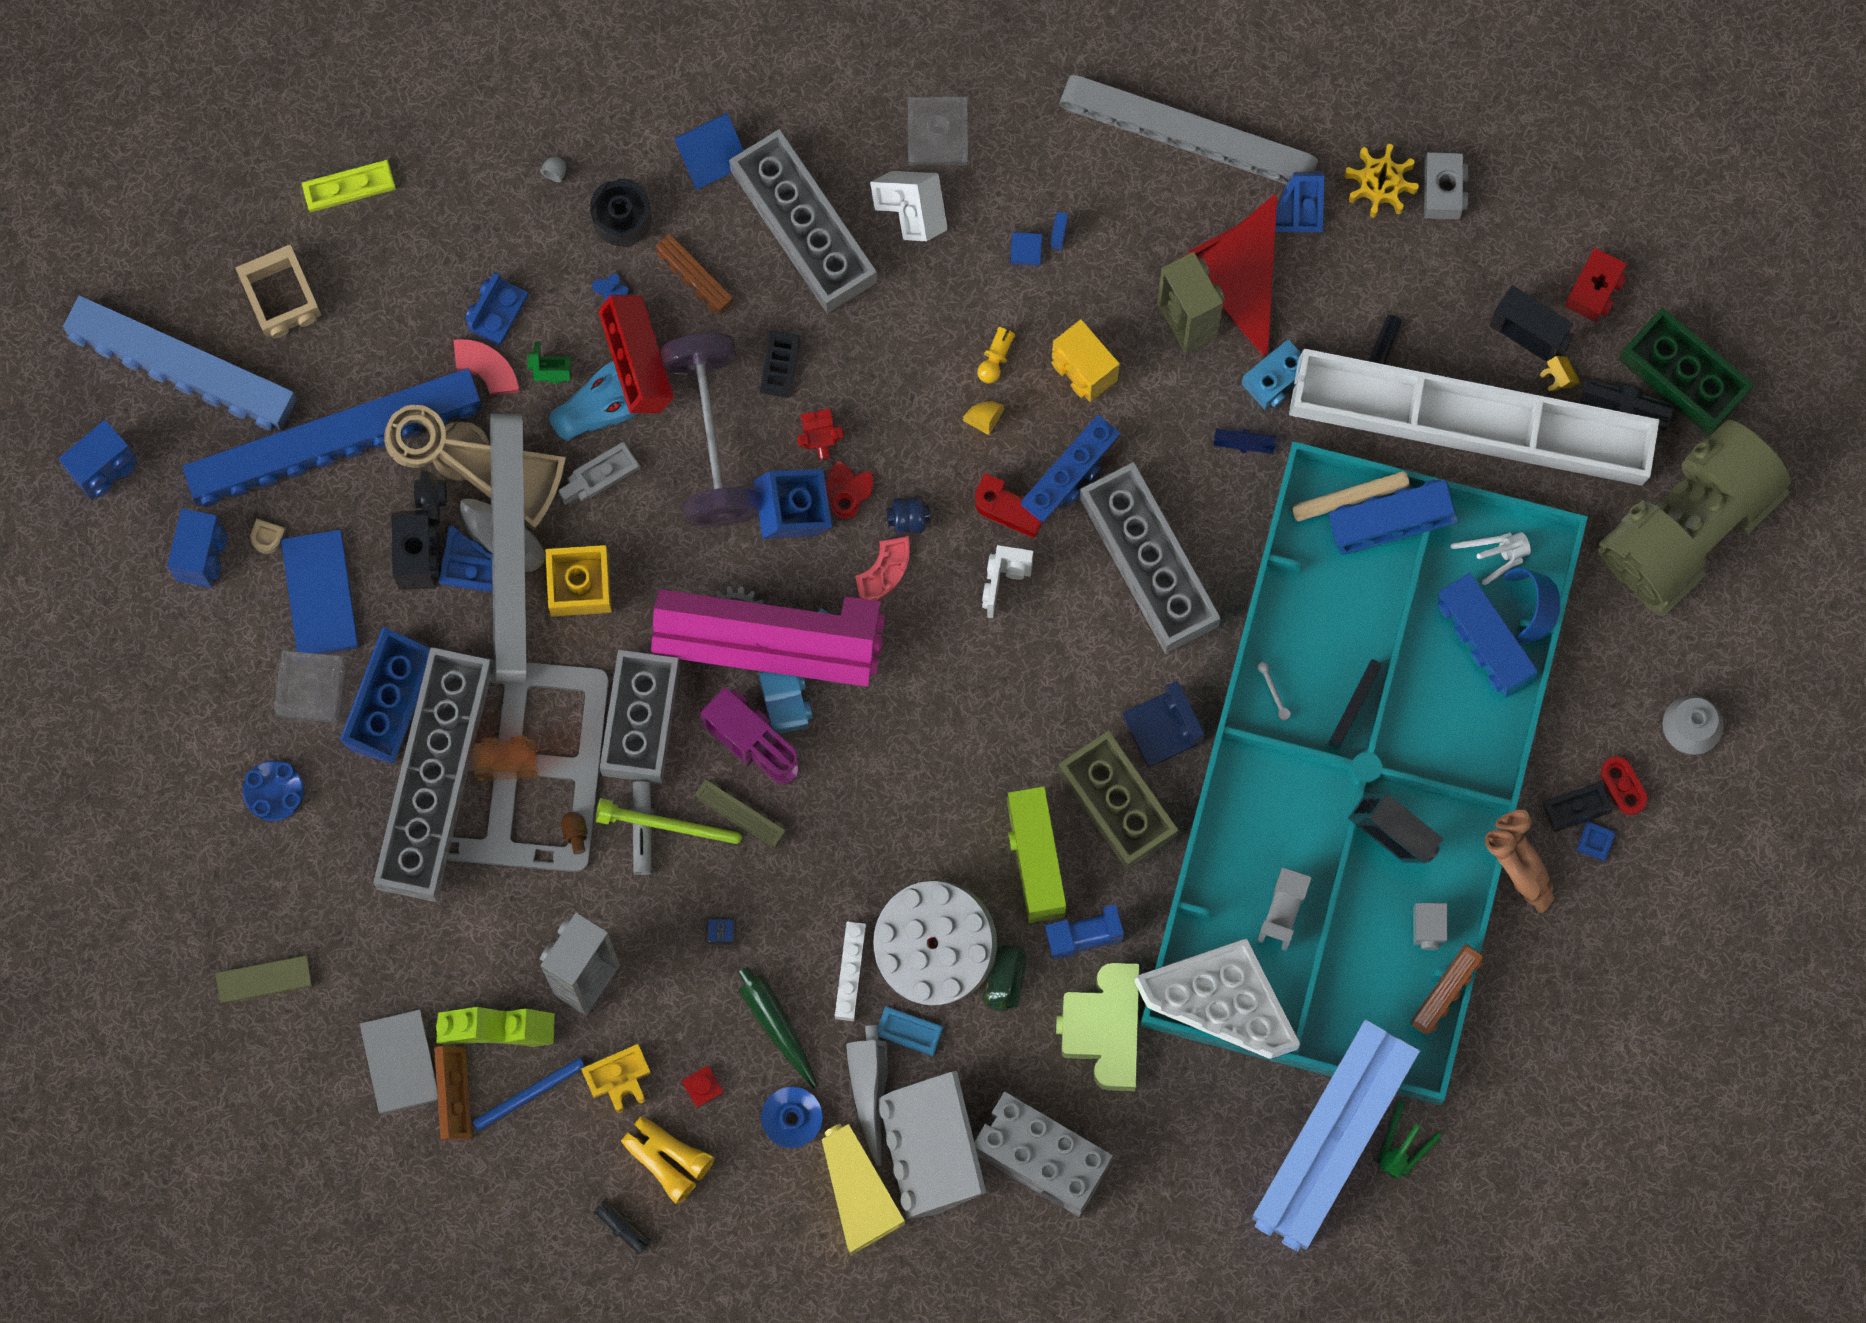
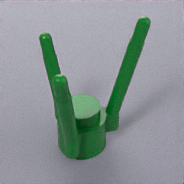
M1399 1101L1383 1149L1377 1157L1381 1160L1378 1167L1398 1180L1402 1174L1407 1176L1411 1168L1442 1136L1441 1133H1436L1407 1162L1409 1156L1405 1152L1420 1129V1125L1415 1124L1400 1149L1393 1147L1390 1152L1389 1150L1404 1106L1403 1101Z

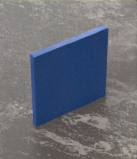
M728 113L674 138L696 190L730 174L729 160L744 151Z

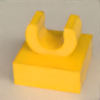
M1555 356L1547 361L1550 368L1544 369L1540 373L1542 378L1549 377L1550 375L1555 377V382L1547 388L1548 391H1558L1561 388L1571 389L1581 383L1569 359L1564 356Z

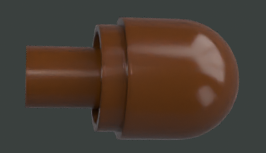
M568 812L561 820L563 837L567 843L572 844L574 854H582L586 851L584 846V840L587 839L588 834L586 822L580 813Z

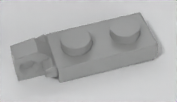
M622 442L574 470L573 474L567 478L569 484L558 490L559 496L565 505L578 497L581 502L640 470V465L626 443Z

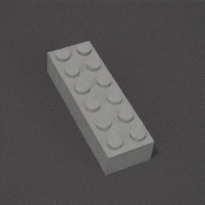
M780 129L729 160L731 173L827 314L877 283L876 270Z
M1132 462L1081 488L1080 501L1164 653L1167 654L1219 627L1221 618L1135 463Z
M575 913L572 919L567 917L561 924L557 932L560 934V937L554 945L548 944L540 957V960L543 962L540 966L555 997L584 1016H587L620 964L608 933L578 913Z

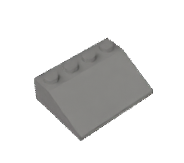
M957 1071L892 1091L878 1098L879 1113L883 1119L887 1134L886 1142L891 1151L894 1164L893 1171L901 1193V1205L905 1210L907 1219L937 1215L986 1193Z

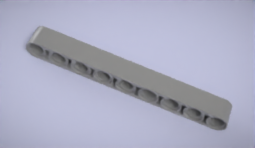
M1077 75L1069 76L1059 105L1065 110L1286 185L1294 172H1315L1318 159L1309 153Z
M491 414L494 682H525L526 610L522 414Z

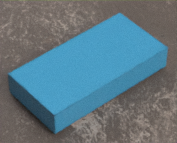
M885 1006L878 1025V1038L933 1057L944 1027Z

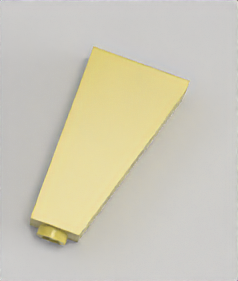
M837 1124L825 1132L826 1137L822 1139V1144L847 1248L852 1256L905 1225V1220L850 1125L847 1124L842 1127L841 1124Z

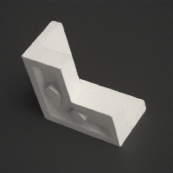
M891 171L870 182L875 210L899 212L903 240L928 241L947 231L938 173Z

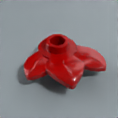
M841 461L836 462L830 470L828 481L825 480L828 504L833 515L839 519H850L858 513L860 503L866 500L872 492L873 477L870 471L863 472L854 477V474ZM844 500L849 501L851 504L845 510L839 507L840 502Z

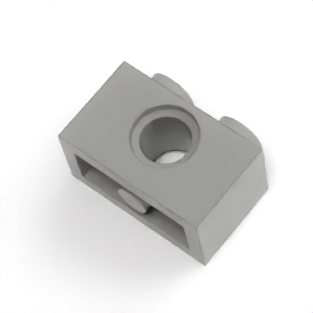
M1427 153L1424 171V218L1460 219L1462 210H1467L1468 192H1463V182L1468 180V164H1463V154ZM1441 182H1449L1453 185L1454 189L1445 191L1440 188L1439 184Z

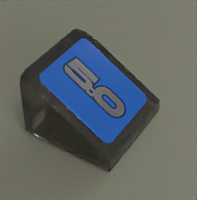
M706 918L705 948L736 949L737 918Z

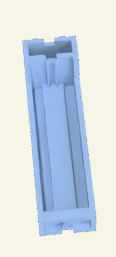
M1367 1020L1363 1022L1252 1217L1256 1221L1255 1228L1269 1236L1272 1235L1273 1231L1284 1237L1282 1243L1297 1252L1300 1248L1307 1250L1420 1051L1399 1038L1393 1037Z

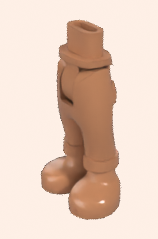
M1525 810L1511 811L1494 823L1497 830L1489 831L1486 834L1485 844L1489 852L1495 855L1498 862L1502 864L1514 883L1515 889L1524 896L1529 905H1534L1537 912L1542 913L1548 909L1554 900L1552 894L1553 885L1550 882V877L1542 859L1524 834L1531 827L1532 819Z

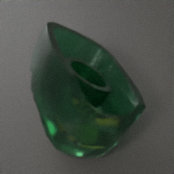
M1002 945V947L997 949L993 967L986 978V991L982 996L983 1003L994 1011L1004 1012L1019 1005L1026 968V953L1022 946Z

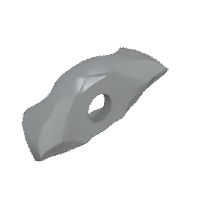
M475 499L461 500L459 512L465 529L476 543L492 554L491 504ZM524 525L525 572H532L544 563L546 552L535 535Z

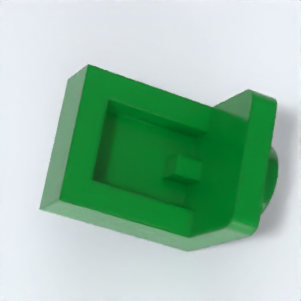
M534 342L533 352H528L527 357L528 370H533L534 381H548L554 384L570 381L572 369L571 356H541V342Z

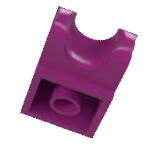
M724 687L700 712L703 727L747 766L753 762L778 784L792 783L799 773L797 754L794 748L770 727V720L760 710L757 709L753 712L746 705L748 701L736 689L731 692Z

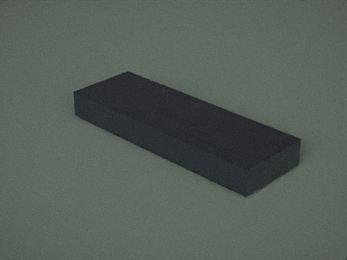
M1371 659L1327 745L1335 749L1340 748L1382 667L1380 662Z

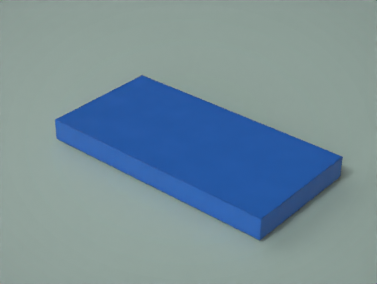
M335 530L281 539L298 657L359 648L342 531Z

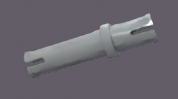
M633 782V809L630 810L654 815V809H651L650 782ZM633 823V873L635 875H650L651 827ZM642 831H643V855H641V832H642Z

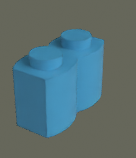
M770 672L759 673V681L768 719L770 720V727L777 734L808 728V720L813 719L809 701L803 702L801 690H806L804 677Z

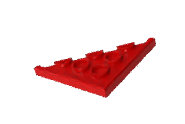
M1275 194L1201 257L1209 268L1210 274L1208 277L1213 285L1218 284L1225 297V300L1222 301V310L1262 356L1268 353L1277 208V197Z

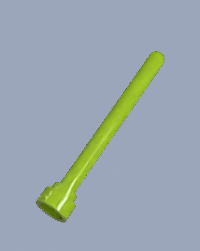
M600 798L597 807L595 822L609 824V822L615 823L616 820L733 844H738L742 840L741 834L736 831L618 808L617 804H613V800Z

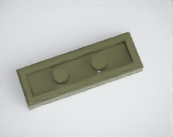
M307 955L215 973L221 1005L313 987Z

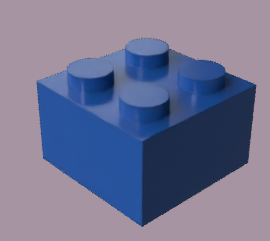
M103 420L58 458L68 475L91 500L96 496L98 498L104 496L111 489V483L119 477L124 478L134 470V464L138 462L126 442L106 420Z
M823 469L768 471L754 480L762 539L814 537L832 528Z
M181 509L167 565L176 581L212 588L213 580L219 579L221 562H218L220 551L226 550L228 534L225 533L224 526H222L217 515Z

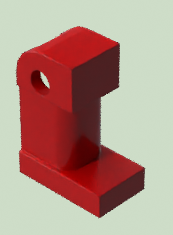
M984 473L975 493V507L980 515L1035 539L1042 524L1041 521L1021 506V501L1024 497L1006 490L1004 481ZM993 498L994 501L988 502L986 499Z

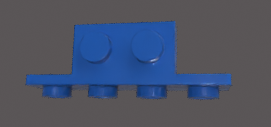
M1097 415L1023 498L1021 506L1039 521L1044 522L1058 506L1063 508L1067 502L1072 505L1080 496L1079 488L1086 480L1091 483L1101 472L1102 469L1099 467L1101 465V457L1117 440L1120 432L1100 415Z

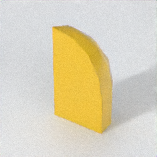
M994 401L978 403L968 410L963 416V421L990 435L1004 411V405Z

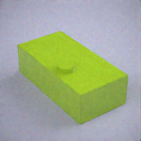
M1045 787L1009 792L1007 806L1012 832H1008L1011 851H1016L1028 923L1064 918L1066 902Z

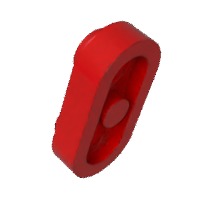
M1621 757L1607 759L1601 767L1600 778L1617 809L1628 816L1639 814L1646 806L1647 794L1631 765ZM1613 769L1618 770L1621 777L1618 779L1612 778L1610 771ZM1633 796L1636 804L1628 805L1625 802V797Z

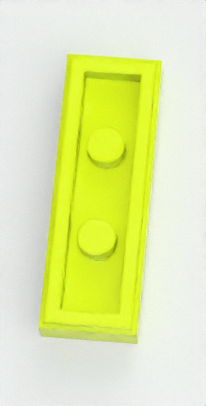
M388 160L302 182L309 212L396 190Z

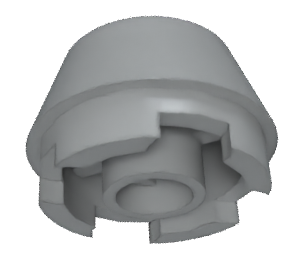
M1687 695L1676 699L1668 706L1663 716L1662 725L1666 739L1675 749L1686 754L1697 755L1708 752L1717 745L1723 734L1724 724L1719 709L1710 700L1701 696Z

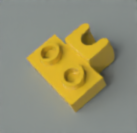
M638 1044L581 1068L593 1098L609 1093L617 1113L623 1112L624 1108L621 1100L625 1094H633L638 1103L646 1101L637 1079L647 1076L651 1072Z

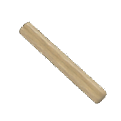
M1402 471L1295 504L1292 511L1296 521H1302L1335 511L1336 508L1342 505L1358 504L1370 497L1384 496L1399 489L1408 488L1410 481L1407 473Z

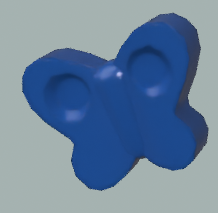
M611 274L607 280L599 279L592 283L593 291L599 295H604L605 301L610 295L629 294L628 288L620 284V278L617 274Z

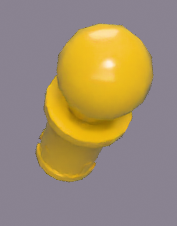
M997 328V333L989 351L986 350L984 353L988 360L983 361L978 367V377L984 383L996 382L1001 374L999 363L1005 364L1007 362L1005 357L1016 335L1009 331L1004 341H1002L1007 330L1005 328Z

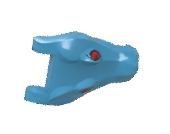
M611 361L596 372L566 403L554 409L550 413L549 421L558 436L566 441H571L572 438L587 430L593 432L598 429H604L610 424L618 425L624 421H629L638 413H629L614 361Z

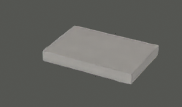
M421 1010L360 1023L379 1114L382 1115L438 1101L437 1081Z

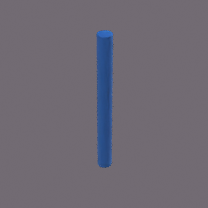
M580 1057L472 1120L478 1131L482 1130L578 1073L585 1065Z

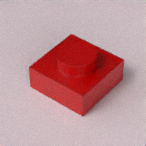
M708 1065L681 1080L697 1109L724 1093Z

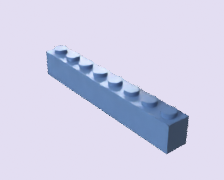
M80 295L63 325L71 342L82 347L87 343L95 347L94 351L109 359L112 355L122 359L121 363L132 370L137 371L140 367L149 371L148 375L159 382L164 383L165 380H169L175 383L176 389L185 394L191 395L192 391L202 395L201 399L212 406L218 407L220 403L228 407V411L238 418L251 417L256 420V425L268 431H271L272 428L279 431L282 430L297 401L294 392Z

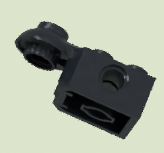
M421 469L420 480L414 481L415 507L422 508V510L399 511L392 513L391 516L392 573L399 590L435 588V579L440 578V561H437V554L435 553V550H440V535L437 532L436 526L440 524V507L447 506V487L445 479H438L433 473L425 469Z

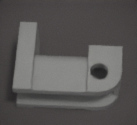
M1282 867L1273 892L1274 897L1257 942L1263 943L1267 935L1283 941L1281 950L1287 951L1294 932L1292 929L1300 905L1303 904L1312 877Z

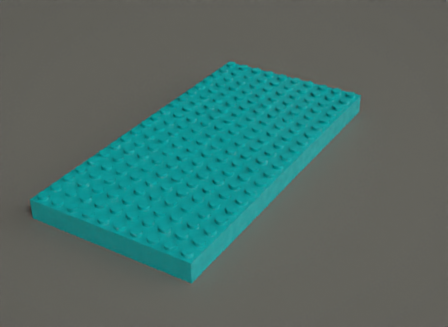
M1293 441L1155 969L1247 938L1300 1042V1046L1295 1051L1269 1059L1151 1010L1147 1006H1145L1140 1027L1333 1077L1363 1022L1367 1020L1393 1037L1399 1038L1420 1051L1396 1094L1441 1106L1445 1100L1476 969L1471 974L1472 979L1466 986L1463 985L1459 990L1461 994L1455 1002L1452 1000L1448 1006L1450 1009L1446 1016H1441L1437 1021L1439 1025L1433 1033L1430 1032L1428 1036L1412 1026L1410 1020L1465 943L1481 953L1502 864L1498 862L1495 855L1491 854L1487 849L1485 836L1489 831L1497 830L1494 823L1500 817L1515 811L1588 517L1447 481L1451 489L1459 523L1342 556L1336 546L1329 514L1325 513L1302 521H1296L1292 511L1295 504L1402 471L1407 473L1410 481L1408 488L1411 489L1422 487L1425 482L1439 478ZM1394 492L1381 497L1383 498L1390 495H1394ZM1523 532L1529 541L1531 552L1529 555L1522 557V564L1514 566L1508 571L1523 568L1549 576L1557 585L1560 594V613L1557 623L1547 635L1532 643L1520 644L1538 670L1537 678L1505 698L1501 691L1498 693L1494 691L1488 681L1490 675L1484 666L1479 668L1471 656L1473 650L1467 642L1462 643L1454 632L1455 624L1450 617L1444 618L1437 607V603L1439 602L1438 595L1440 590L1470 572L1513 636L1515 637L1529 626L1535 614L1537 589L1534 580L1528 577L1519 581H1505L1503 579L1504 574H1502L1487 585H1483V579L1508 563L1510 559L1505 560L1501 553L1478 559L1476 555L1485 550L1498 547L1499 543L1452 549L1451 544L1496 537L1507 533L1514 535ZM1371 659L1380 662L1382 667L1340 748L1335 749L1327 744ZM1260 662H1267L1269 664V674L1284 708L1290 711V718L1287 721H1281L1278 718L1279 709L1263 673H1260L1257 668ZM1364 794H1388L1440 835L1443 840L1438 845L1440 850L1432 861L1427 863H1403L1351 822L1348 817ZM1282 867L1312 877L1303 904L1300 905L1292 929L1294 932L1287 951L1281 950L1283 941L1267 935L1263 943L1257 942L1262 925L1266 921L1274 897L1273 892ZM1416 903H1447V941L1444 946H1440L1439 950H1422L1421 945H1413V908Z

